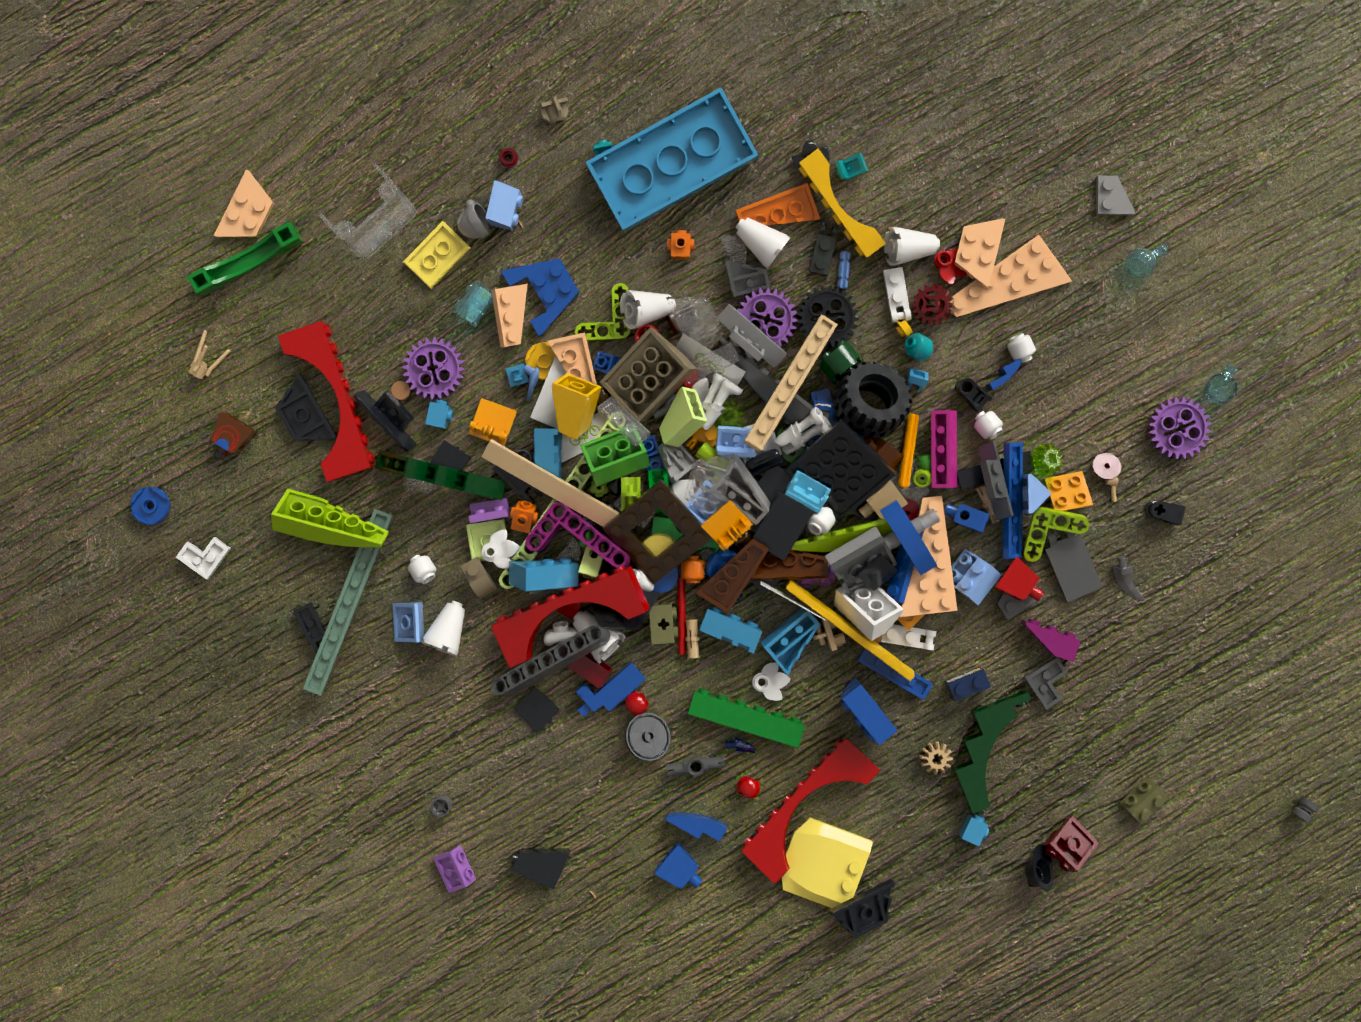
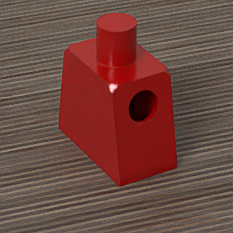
M1018 557L1013 560L994 587L995 590L1021 602L1025 601L1027 596L1038 602L1044 594L1042 590L1035 586L1040 578Z

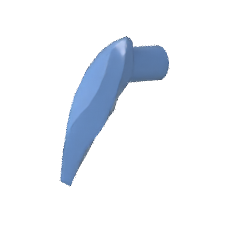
M527 364L523 371L530 375L527 401H530L539 378V368L533 369Z

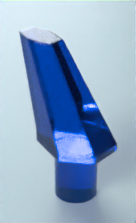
M735 737L734 741H725L726 749L736 748V751L755 753L752 744Z

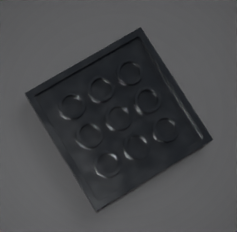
M840 419L785 469L791 477L798 470L830 488L829 497L823 507L830 508L838 522L843 520L896 475V471L843 419Z

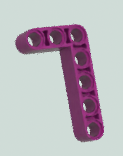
M558 502L551 505L525 541L528 549L541 552L563 526L616 568L624 566L626 568L630 563V557L624 550L568 506ZM559 507L564 509L561 517L556 516V510ZM573 519H578V521H579L578 527L575 528V529H572V528H571V522H572V520H573ZM550 522L552 524L551 531L546 533L544 530V526L546 523ZM588 531H593V539L587 541L586 533ZM535 538H539L540 544L534 548L532 541ZM607 542L609 544V550L603 553L601 551V545ZM622 554L624 556V562L618 565L616 563V557Z

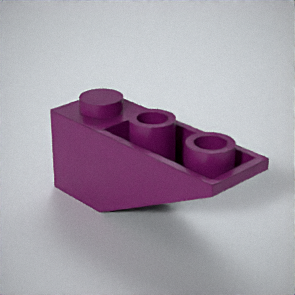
M1028 619V622L1021 621L1024 627L1051 655L1074 662L1081 640L1075 639V634L1067 631L1064 634L1058 633V628L1049 625L1046 628L1040 627V622Z

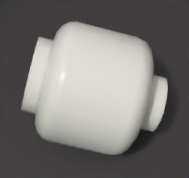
M1020 333L1009 339L1010 342L1007 348L1014 361L1021 359L1022 363L1033 358L1032 354L1036 352V348L1029 335Z
M982 411L975 417L974 428L984 439L990 438L992 440L1003 431V422L993 411L986 413Z
M822 507L819 513L814 511L807 522L809 531L815 535L828 533L835 524L833 511L828 507Z
M416 555L410 560L411 563L408 566V571L416 583L427 584L435 578L437 569L428 556Z

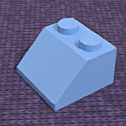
M494 180L486 214V220L490 226L513 231L514 226H517L519 215H517L518 207H521L523 203V196H521L520 190Z

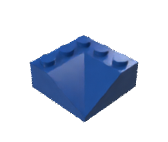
M853 678L840 696L843 699L841 704L847 712L852 711L855 714L854 721L872 743L876 741L881 745L898 730L863 686Z

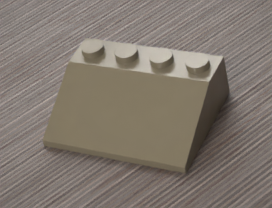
M650 327L605 375L600 383L637 424L646 423L697 368L682 352L655 329Z

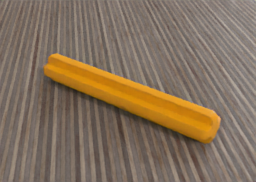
M910 414L907 419L902 453L904 456L901 460L898 487L908 488L910 484L919 415Z

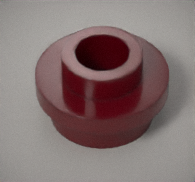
M506 148L500 152L499 161L502 166L512 168L518 162V155L515 150ZM507 156H512V160L509 162H507L505 158Z

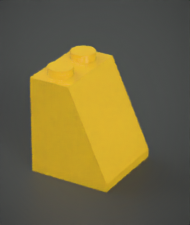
M566 373L554 381L551 386L558 432L564 434L567 438L577 439L591 426L602 387Z

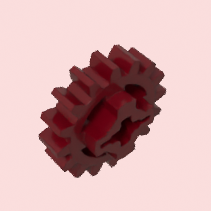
M932 283L931 288L928 285H924L925 290L918 289L920 295L913 296L916 302L911 303V305L916 307V309L912 312L918 314L916 319L922 320V323L925 325L928 321L930 326H934L935 322L941 325L942 319L948 320L947 314H953L949 309L955 307L953 303H950L954 298L953 296H947L950 291L948 289L944 290L942 285H939L938 288L934 283ZM930 293H939L935 294L934 296H929ZM930 301L935 302L934 305L937 310L932 308ZM931 314H937L936 317H927Z

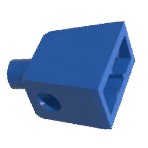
M961 503L959 507L947 504L944 515L954 518L953 523L980 534L983 533L990 515ZM964 512L969 515V518L964 520L960 517V514Z
M678 841L655 868V875L680 889L687 882L696 889L703 880L695 874L698 870V863Z

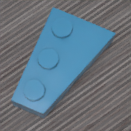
M534 428L535 453L533 454V463L561 479L563 434L558 432V429Z
M560 558V560L544 559L542 561H509V584L524 591L578 586L579 564L571 561V558Z
M712 606V609L707 608L699 631L730 642L734 646L749 650L748 652L754 654L762 634V630L758 628L759 624L749 620L747 623L740 621L741 617L732 613L729 616L722 614L723 610Z
M801 607L760 643L788 676L792 666L801 656V652L806 644L808 645L820 623L809 611Z

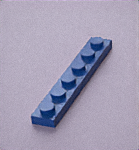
M1023 442L1004 443L1003 475L1013 511V516L1003 519V558L1006 559L1022 557Z

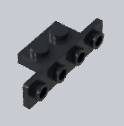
M365 390L353 396L358 405L370 414L371 418L397 442L400 448L407 452L417 445L404 431L415 418L389 391L384 392L377 402Z

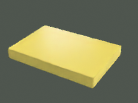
M442 221L403 262L432 289L471 247Z

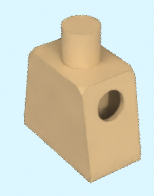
M889 480L866 499L867 503L858 510L865 518L875 512L880 519H883L884 517L880 510L895 500L898 501L901 507L908 503L892 481Z

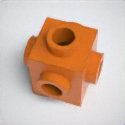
M676 230L675 233H671V239H667V250H671V259L690 260V251H694V239H691V233H687L685 230Z
M518 501L516 507L511 508V529L530 533L533 524H536L539 513H536L537 505L528 501Z

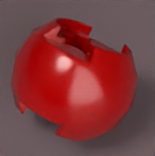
M632 692L626 697L625 705L631 714L641 715L648 709L649 703L643 693Z
M746 776L739 779L736 787L738 794L751 799L758 796L761 788L759 781Z

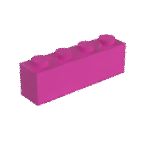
M954 410L931 411L932 488H957V411Z

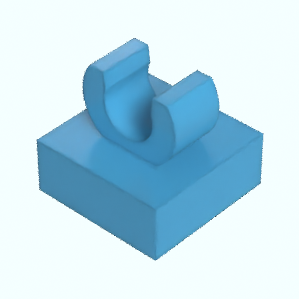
M525 364L506 368L511 388L529 383L528 374L523 371Z
M910 368L908 372V385L910 389L913 384L918 385V392H921L922 388L927 386L928 372Z

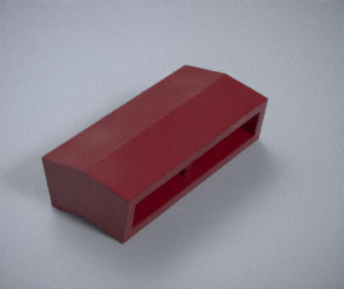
M591 653L567 665L568 668L599 689L613 670L612 667L603 661L598 663Z

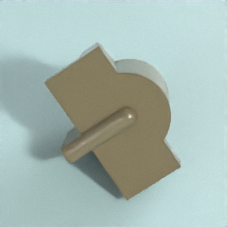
M554 96L551 101L541 103L538 107L541 118L553 126L563 123L569 112L566 105L568 102L567 97L557 99Z

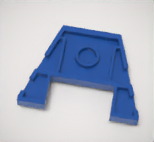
M560 258L501 271L509 286H514L528 278L544 304L547 312L530 321L539 337L545 333L546 329L552 325L560 313L580 293Z

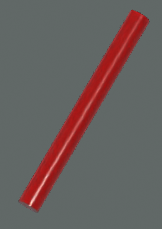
M678 578V654L684 655L686 654L685 580Z

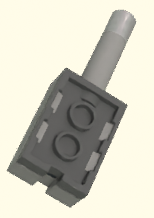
M931 509L913 519L911 523L919 534L940 522V518L936 511ZM875 526L825 555L844 590L846 593H849L864 584L856 575V572L865 566L866 562H870L880 553L896 566L897 562L891 550L901 545L893 531L882 537Z

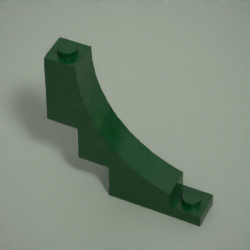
M379 450L375 469L502 500L505 492L506 481L382 450Z
M1025 690L971 711L979 733L962 739L970 761L952 768L968 808L973 814L984 813L987 811L986 808L991 807L987 796L985 778L988 757L999 734L1017 717L1013 706L1021 707L1027 704L1026 701L1031 700L1029 693Z

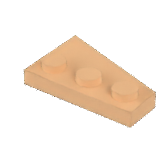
M527 284L491 290L500 347L521 344Z
M585 332L547 341L566 373L597 385Z

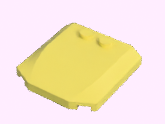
M809 817L806 819V822L793 832L786 850L790 869L782 877V887L784 891L833 908L854 897L873 842L870 839Z

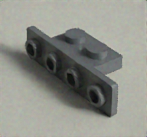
M996 442L981 445L978 447L981 458L980 465L995 519L1002 520L1013 516V511Z

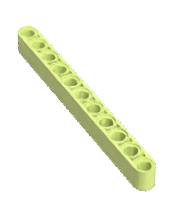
M620 413L612 414L595 439L601 437L604 433H613L625 428V417ZM615 417L622 418L623 423L620 427L612 425V420ZM584 455L566 479L567 483H570L571 480H577L579 490L584 488L591 477L590 471L586 475L580 473V466L587 464ZM553 498V500L551 501L547 509L544 511L540 519L544 516V514L551 507V505L558 502L556 499ZM559 507L556 510L557 517H561L564 513L563 507ZM550 522L544 526L546 533L552 529ZM535 538L532 541L535 548L540 544L539 538ZM524 541L511 561H516L517 559L533 561L539 552L528 553ZM505 568L499 578V583L503 588L510 589L515 586L507 585L504 582V577L509 575V568Z

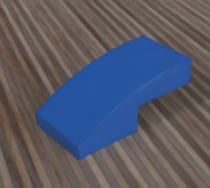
M1021 359L999 369L1003 376L986 385L989 392L1011 378L1022 363Z

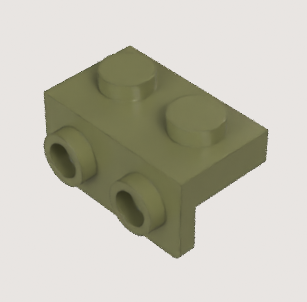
M1145 777L1120 804L1142 825L1164 804L1168 797L1159 786L1148 777Z

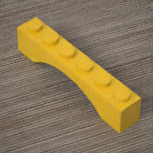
M819 148L799 162L801 167L798 170L804 178L808 176L812 183L809 185L816 194L818 192L823 197L821 200L822 204L827 210L830 208L833 211V219L838 226L840 224L843 225L845 228L843 233L849 241L853 239L857 245L854 248L860 257L864 255L867 258L886 244L875 228L855 221L840 207L830 185V164Z

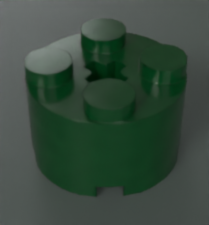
M842 340L836 345V349L833 352H826L820 358L821 363L819 367L833 385H836L837 380L841 382L850 368H853L858 363L862 365L864 360L850 342L846 343L845 340Z

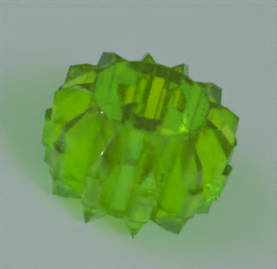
M725 400L724 408L726 409L721 411L722 414L716 419V421L719 420L720 422L715 427L718 428L721 425L740 427L736 422L744 423V420L738 417L744 416L745 413H738L737 411L742 406L739 405L735 409L733 408L735 401H732L730 407L728 406V401ZM728 411L733 413L731 416H734V419H730L729 422L725 421L726 417L723 418V414H727Z
M1046 443L1033 449L1034 453L1030 455L1033 458V461L1030 463L1034 465L1033 471H1038L1039 475L1051 476L1055 472L1060 471V466L1064 464L1060 460L1063 455L1059 454L1060 448H1055V444Z

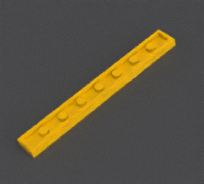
M789 580L786 585V589L908 681L914 678V670L875 641H871L859 629L795 581Z

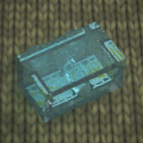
M478 281L468 285L465 290L466 295L463 299L460 298L454 306V313L474 327L477 326L493 303L492 292Z

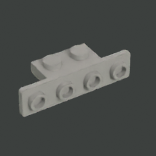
M728 304L717 316V320L730 330L729 337L731 342L737 347L741 346L749 358H755L757 361L763 358L772 367H776L786 356V352L732 305Z

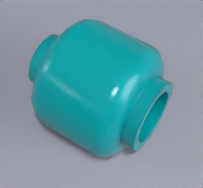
M920 333L912 334L905 342V353L915 360H926L933 353V342Z

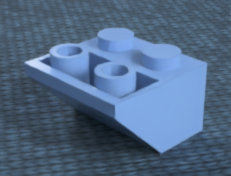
M967 549L963 550L951 566L954 589L977 605L981 603L1001 577V574L992 565Z

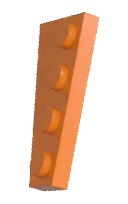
M808 183L735 210L739 222L742 218L746 220L748 217L766 226L820 220Z

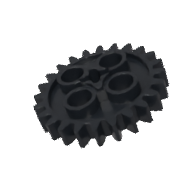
M831 285L828 290L821 286V292L814 288V295L808 292V300L805 298L801 300L805 305L798 306L802 312L796 314V316L801 317L797 324L803 325L799 331L806 332L803 338L809 335L817 322L811 321V318H819L821 314L825 316L826 313L829 316L844 313V316L832 317L830 319L833 322L836 320L842 321L844 327L841 330L835 328L824 348L827 347L828 343H830L831 348H834L835 342L838 344L841 342V339L847 342L849 340L847 334L851 336L854 334L851 328L856 329L858 327L853 322L859 320L858 317H854L859 312V310H853L856 303L849 302L852 296L846 298V291L840 294L839 287L832 291ZM831 302H838L840 309L837 311L833 310L830 306ZM819 305L821 313H813L811 307Z

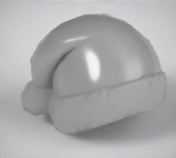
M472 199L468 200L466 208L458 218V230L467 238H484L490 230L489 223L486 220V212L479 203Z

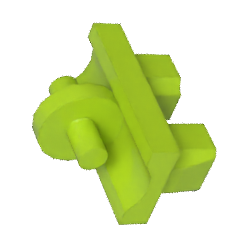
M621 477V511H623L641 496V477Z

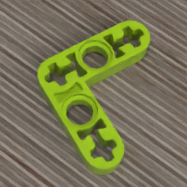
M618 283L612 288L613 322L581 323L575 328V334H579L582 327L590 331L592 330L591 326H595L594 333L596 337H592V333H587V341L623 340L628 338L631 329L627 328L625 324L624 329H628L627 332H624L623 336L620 335V332H617V329H620V322L616 323V319L622 321L626 318L625 315L620 317L616 314V309L620 306V302L615 304V300L619 301V296L615 294V291H618L619 287H622L623 291H628V287L623 283ZM601 326L608 328V334L604 337L599 336L597 332Z
M1045 507L1037 508L1032 513L1023 547L1025 559L1030 562L1040 559L1048 528L1083 534L1089 529L1088 519L1081 514ZM1041 513H1044L1046 518H1042V526L1038 525L1039 518L1037 516H1040ZM1059 516L1066 518V522L1062 525L1055 523L1056 518ZM1082 520L1084 525L1078 528L1074 523H1079ZM1035 530L1042 532V536L1038 539L1031 537L1032 532ZM1032 543H1034L1036 553L1030 556L1028 551L1032 550Z

